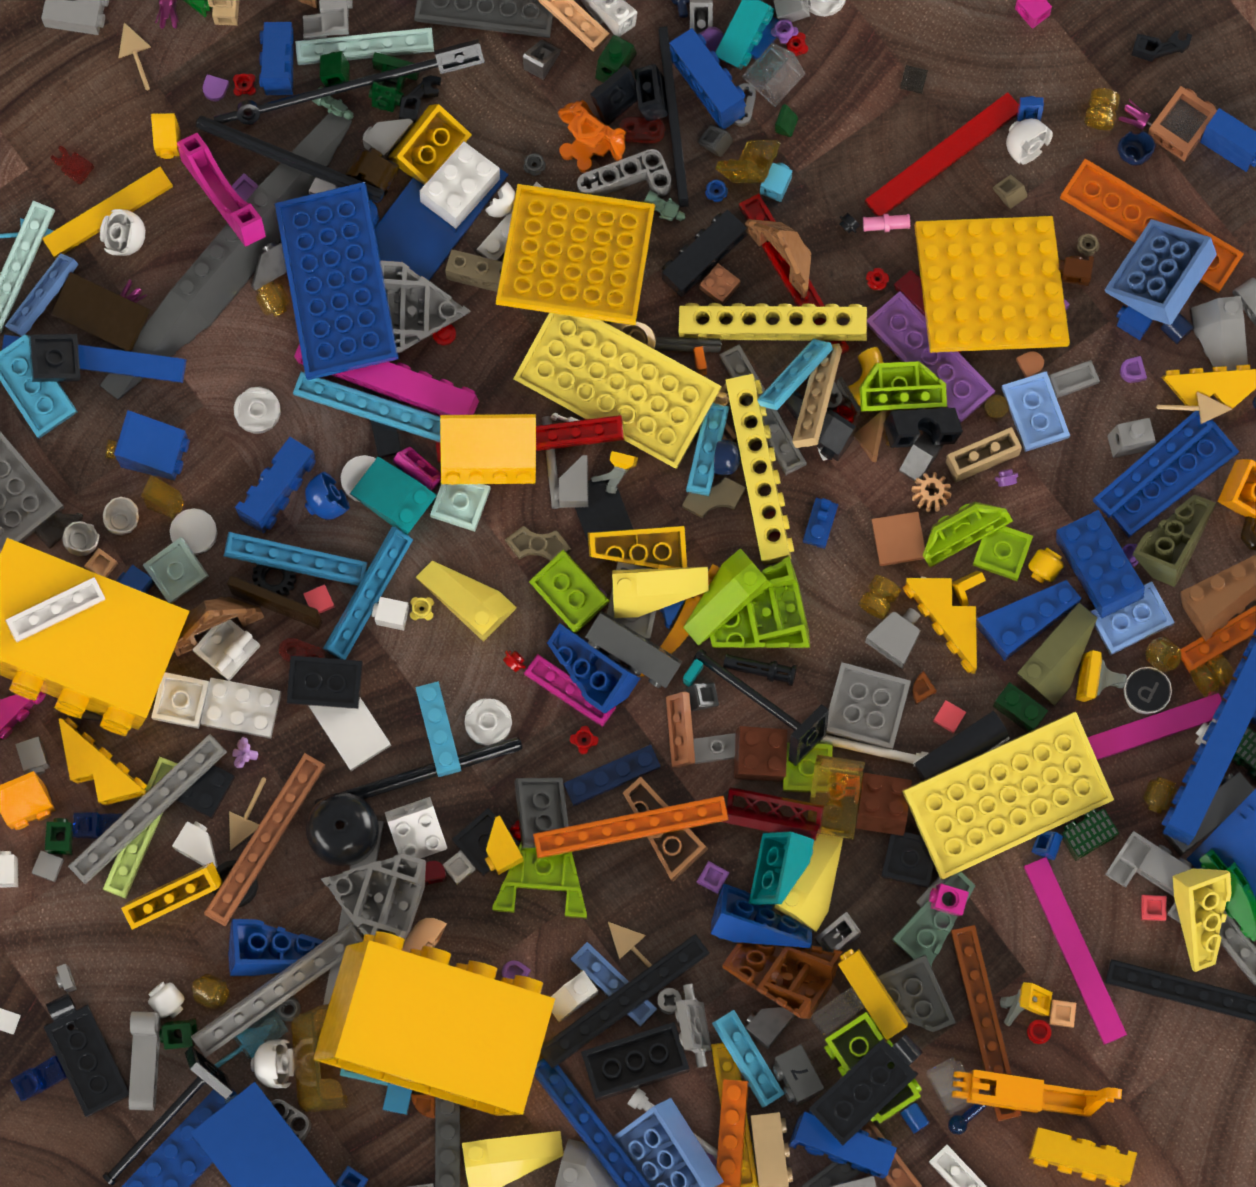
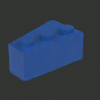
M264 22V30L260 31V44H263L262 52H260V66H262L259 75L260 87H264L266 95H293L294 30L292 22Z

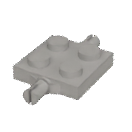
M693 984L683 985L685 1000L676 1001L675 1016L680 1023L681 1029L679 1039L684 1050L693 1051L695 1054L697 1068L707 1066L705 1052L712 1050L704 1002H699L695 998Z

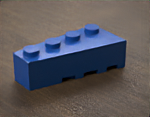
M289 437L272 459V468L267 467L260 474L258 486H251L246 492L245 503L239 501L235 509L240 520L263 534L267 529H272L277 520L276 515L280 510L283 511L290 501L289 496L293 490L297 491L303 482L301 478L305 472H310L316 463L314 451Z
M1065 580L977 618L976 627L1001 658L1006 661L1080 603L1081 597L1069 582Z
M810 1110L808 1113L804 1112L797 1119L789 1141V1147L796 1149L797 1145L804 1146L809 1154L815 1156L827 1154L832 1162L843 1165L850 1162L853 1169L882 1179L888 1175L897 1150L896 1147L891 1146V1141L884 1138L873 1139L868 1137V1132L861 1129L842 1146Z

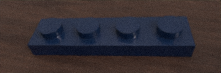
M649 745L563 783L572 805L575 806L661 768V765L652 746Z

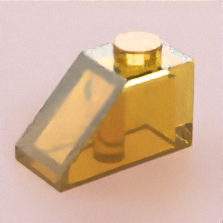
M150 475L141 495L146 507L173 519L175 514L179 513L183 507L184 501L180 491L157 477Z

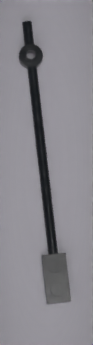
M479 39L434 50L436 57L434 59L258 105L252 100H244L238 104L236 111L214 116V121L224 124L239 120L243 124L250 125L257 122L262 113L372 85L373 82L379 83L439 67L440 74L482 64L485 61ZM247 108L252 109L249 112L244 111Z

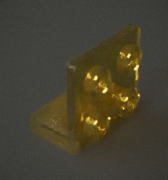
M749 140L739 160L718 161L715 169L733 183H764L781 143L778 140Z

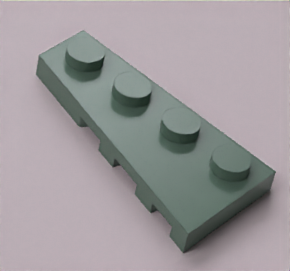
M961 871L950 876L943 883L947 886L968 891L967 900L976 886ZM944 893L942 902L946 906H950L952 904V896L949 893ZM928 899L891 940L912 960L926 955L932 966L958 916L931 909L932 902H929Z

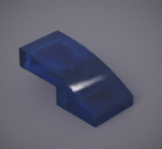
M74 813L73 837L97 839L123 814Z
M53 1056L35 1068H29L10 1081L22 1102L60 1083L67 1076L58 1057Z

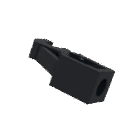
M1175 30L1168 42L1161 43L1159 38L1137 34L1131 55L1152 62L1155 58L1176 52L1183 53L1189 48L1192 34L1187 33L1186 39L1182 41L1178 39L1179 31ZM1147 45L1152 48L1156 47V50L1153 52L1145 50Z
M432 75L424 77L423 81L412 92L402 97L399 120L411 119L413 124H415L420 113L421 100L424 97H438L439 89H434L431 86L434 84L440 86L441 77ZM415 104V110L406 108V106Z

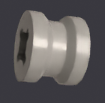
M673 988L662 990L657 999L660 1011L668 1015L675 1014V1009L677 1008L676 1001L682 1000L680 993Z

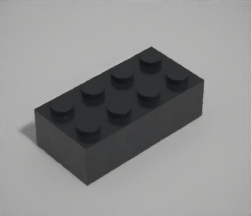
M675 1022L581 1051L596 1102L688 1073L690 1070Z

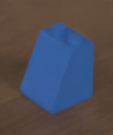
M127 410L114 455L121 468L175 481L177 474H181L183 468L182 455L183 452L188 451L190 439H188L185 430Z

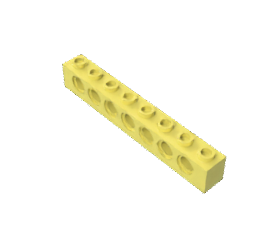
M687 303L685 306H679V337L721 340L812 341L817 339L821 341H867V307H862L860 304H850L848 307H839L837 304H826L825 307L803 304L802 307H792L791 304L786 303L779 304L778 306H769L764 303L755 304V306H746L742 303H735L732 306H722L719 303L699 306L696 303ZM701 317L709 319L706 324L697 323ZM729 317L732 319V322L724 325L721 323V320ZM749 317L756 319L751 325L745 324L744 320ZM775 317L779 319V322L775 325L767 323L770 318ZM793 318H801L803 320L799 325L790 323ZM817 318H824L826 320L823 325H816L814 323ZM841 318H847L849 323L847 325H839L837 321Z
M753 374L726 379L761 561L766 565L780 562L788 556L792 559L790 552H794L792 538H787L786 529H790L787 515L783 516L781 507L785 506L784 496L782 492L778 493L777 484L781 483L778 470L773 469L772 464L773 461H776L774 448H769L768 439L772 438L769 424H764L763 419L764 416H767L766 407L760 406L757 401L759 394L763 393L760 380H756ZM747 396L753 398V402L749 406L741 404L743 398ZM756 419L758 423L754 428H747L746 423L748 420ZM755 441L762 443V447L758 451L750 449L751 444ZM758 464L767 465L766 471L761 474L755 472V467ZM764 486L771 488V493L767 496L759 495L760 489ZM768 509L776 510L775 516L771 519L764 518V513ZM774 531L779 532V540L775 542L768 540L770 533Z

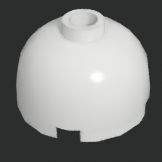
M1031 118L1020 122L1016 121L1009 128L1010 132L1007 136L1006 146L1012 158L1020 164L1021 162L1024 165L1033 161L1042 153L1040 148L1044 143L1047 146L1049 145L1053 132L1037 119Z
M123 209L112 210L111 212L113 213L110 216H105L102 221L100 240L105 243V251L111 255H131L138 251L144 243L146 231L144 223L138 215L131 211Z
M274 1039L263 1043L258 1047L254 1057L251 1059L252 1072L255 1073L259 1082L266 1087L280 1089L287 1088L291 1084V1082L287 1083L289 1076H294L295 1060L293 1049L287 1048L288 1040Z

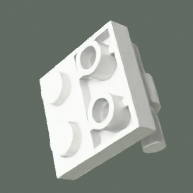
M228 620L211 628L193 648V652L230 681L256 652L260 644L252 638L253 636L249 632L242 630L232 620Z

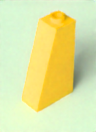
M851 948L840 956L842 960L838 965L884 1038L888 1040L907 1028V1020L861 951L858 949L854 952Z

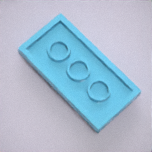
M23 335L0 351V381L37 438H41L78 412L59 382H32L28 335Z

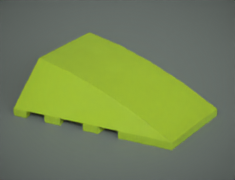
M790 556L774 566L763 569L761 573L771 585L710 636L713 648H810L809 628L799 584Z

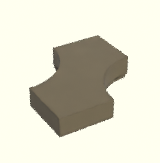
M724 477L718 485L711 487L709 496L689 492L682 504V508L702 519L709 511L715 508L726 507L735 509L746 487Z
M522 526L505 539V542L518 559L529 555H538L551 561L562 550H565L567 553L571 551L570 546L557 530L549 534H536Z

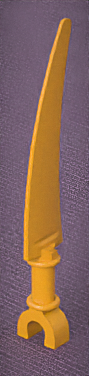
M712 564L708 571V586L720 568ZM704 593L696 595L694 598L686 599L673 628L660 646L662 649L672 654L688 637L689 634L683 627Z

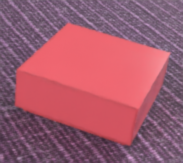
M325 584L303 594L308 606L317 609L319 614L335 607Z
M945 700L933 722L954 734L966 712Z
M1142 895L1141 920L1166 921L1167 896Z

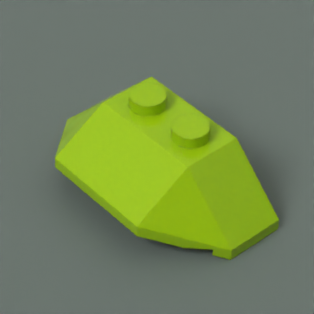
M920 361L875 363L859 388L861 411L947 407L946 383Z
M979 502L965 504L957 512L940 518L933 525L923 557L929 567H932L1013 522L1005 508Z

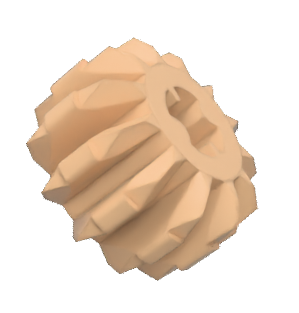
M933 472L932 478H929L927 473L923 474V480L916 478L915 483L917 486H912L911 489L915 493L912 496V500L919 501L917 505L919 509L924 505L927 506V513L930 512L931 507H934L936 512L940 511V505L946 507L948 504L946 499H950L952 495L948 491L951 485L948 483L943 484L946 479L944 476L940 477L939 480L936 479V472ZM929 489H934V496L929 495Z

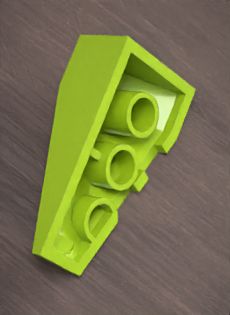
M740 548L721 565L708 586L709 591L703 594L683 628L696 644L700 646L767 589L771 583Z

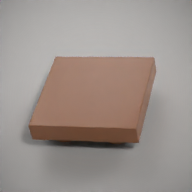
M918 512L871 520L879 566L924 559L925 545Z

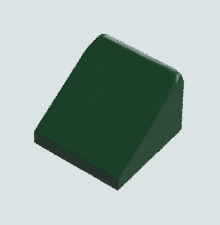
M783 104L775 123V133L791 137L797 124L798 116L786 104Z

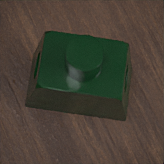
M613 35L597 61L595 79L604 83L624 65L629 68L637 55L634 45Z

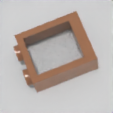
M1180 86L1151 125L1148 134L1153 137L1156 143L1185 162L1202 139L1207 124L1217 112L1216 107L1212 103L1204 102L1198 98L1193 90Z

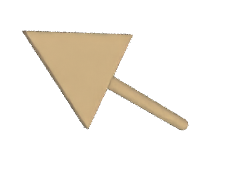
M124 23L118 58L133 54L144 87L148 91L150 87L137 52L151 48V46Z
M1196 392L1198 406H1156L1157 409L1199 411L1201 424L1232 410V408L1199 392Z
M265 777L261 779L244 817L229 811L230 851L253 834L259 824L248 820L266 782Z
M608 922L619 960L632 950L648 968L652 966L635 947L646 935Z

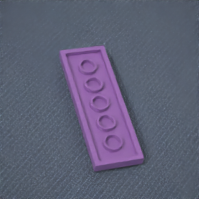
M901 291L867 319V326L901 362L920 361L946 383L947 407L945 408H955L960 423L995 394V390L958 351L930 353L926 318Z

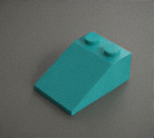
M380 457L376 458L350 492V495L406 535H408L437 496L419 481Z
M794 832L763 833L749 904H782L810 863L814 839Z

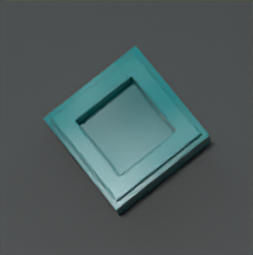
M698 659L693 661L683 676V684L688 687L692 686L703 670V663Z

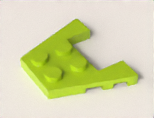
M520 843L518 849L524 861L509 869L492 910L514 913L517 888L567 892L565 917L587 919V912L572 852L538 859L536 848H522Z

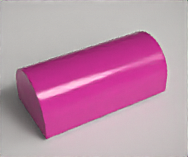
M410 446L398 452L395 456L393 463L430 491H433L441 482V473Z

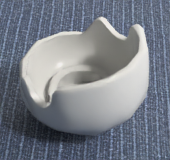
M508 182L499 189V199L493 198V201H490V206L485 209L489 216L503 217L512 212L516 192Z
M117 497L105 506L103 522L107 530L112 534L122 536L131 533L137 526L139 520L138 507L131 499Z
M82 521L72 522L65 528L62 541L69 553L78 557L87 556L96 549L100 534L96 532L92 524Z

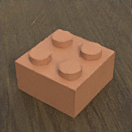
M717 263L700 283L699 289L723 306L740 286L741 280Z

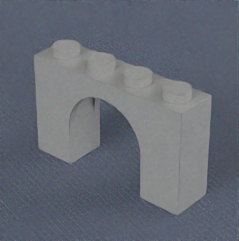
M45 0L41 19L44 26L48 28L99 35L100 27L103 28L105 24L104 7H108L109 0Z

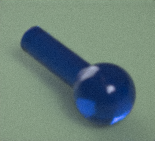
M974 1104L961 1116L955 1115L951 1117L948 1122L950 1132L955 1135L963 1134L967 1130V1123L984 1110L987 1105Z

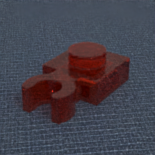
M59 146L58 149L63 153V156L56 158L52 155L53 163L59 166L64 165L61 168L62 173L81 185L94 169L93 164L76 152L70 157L67 150Z

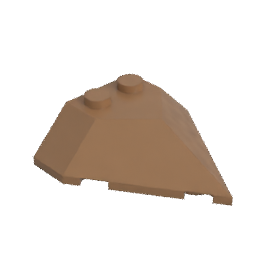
M748 219L745 222L747 233L759 247L766 241H769L790 265L789 282L805 298L808 293L811 251L803 243L798 232L782 222Z
M219 597L203 601L196 608L192 609L186 618L174 648L177 657L193 650L198 644L195 635L237 616L242 627H245L264 618L261 609L231 597Z

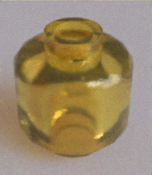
M272 281L257 290L258 294L255 299L264 315L273 314L276 318L287 312L285 307L289 305L290 298L281 284H275Z
M1158 637L1148 645L1146 659L1159 671L1169 672L1180 664L1181 650L1170 639Z
M1157 776V779H1151L1143 795V800L1149 804L1148 809L1161 814L1162 810L1168 811L1170 807H1173L1172 801L1178 790L1174 787L1176 783Z
M204 974L200 978L195 979L191 987L195 1002L210 1009L223 1006L229 996V989L225 980L211 974Z

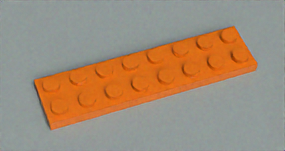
M1087 159L1083 160L1060 196V199L1136 243L1151 219L1211 237L1217 255L1199 282L1217 293H1220L1244 255L1241 251Z

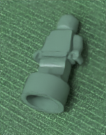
M330 95L312 100L318 106L323 105L328 108V113H333L340 117L344 116L347 120L354 117L353 112L348 110V107L342 103L341 99L337 101V99L332 98Z
M651 190L648 192L644 203L655 204L654 210L661 213L660 219L672 221L674 217L679 221L685 219V213L677 212L679 205L671 198L666 202L659 198L657 193Z

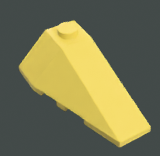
M431 561L416 576L419 582L483 642L517 608L500 591L434 561Z
M708 567L612 570L614 618L640 617L709 591Z
M822 825L821 833L813 844V854L809 865L782 904H775V909L815 932L818 931L829 911L843 842L841 835Z
M1193 868L1172 876L1174 899L1191 967L1194 972L1216 964L1221 943V936L1219 935L1221 924L1225 922L1227 916L1224 913L1226 902L1230 901L1232 894L1230 872L1227 870Z
M561 1131L462 1143L468 1187H503L563 1157L564 1154Z

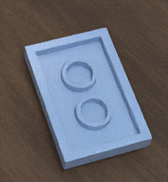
M1047 371L1002 385L1003 394L1025 452L1070 437Z
M1152 581L1144 585V598L1102 619L1096 609L1090 611L1097 617L1095 628L1110 656L1174 625L1175 622Z

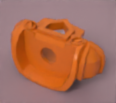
M584 100L569 103L564 108L558 110L559 117L563 122L569 124L567 128L575 138L572 144L564 143L560 146L559 152L564 160H571L573 157L577 159V167L582 173L592 170L591 157L593 155L604 157L610 150L615 161L622 160V155L625 151L624 136L626 135L622 128L613 130L608 125L606 126L592 113Z

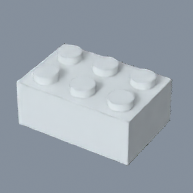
M463 141L420 190V202L456 229L500 180V168Z

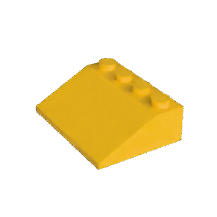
M536 414L440 415L441 484H534L536 482Z

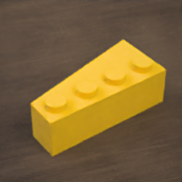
M684 526L588 533L590 557L658 569L687 567Z
M1038 1127L1029 1158L1033 1159V1164L1048 1167V1164L1058 1167L1057 1171L1072 1174V1171L1081 1173V1178L1096 1181V1178L1106 1181L1105 1185L1120 1187V1185L1124 1186L1130 1182L1137 1153L1128 1150L1127 1155L1120 1154V1150L1117 1147L1109 1145L1096 1147V1143L1090 1140L1077 1138L1075 1141L1072 1140L1070 1135Z

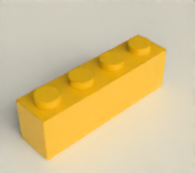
M213 862L127 902L121 909L133 930L217 890L223 882Z

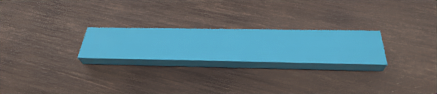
M300 372L293 391L295 396L441 443L440 416L323 378L307 380L305 373Z

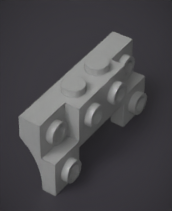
M319 0L320 14L303 16L304 40L327 38L329 35H349L348 17L349 9L353 8V0Z
M1133 831L1105 875L1126 888L1134 874L1138 873L1174 897L1172 876L1192 869V864L1183 858L1176 859L1165 846H1156ZM1174 902L1167 915L1180 923L1176 903Z

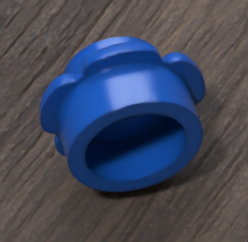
M713 180L706 186V197L714 202L722 201L728 194V188L720 180Z

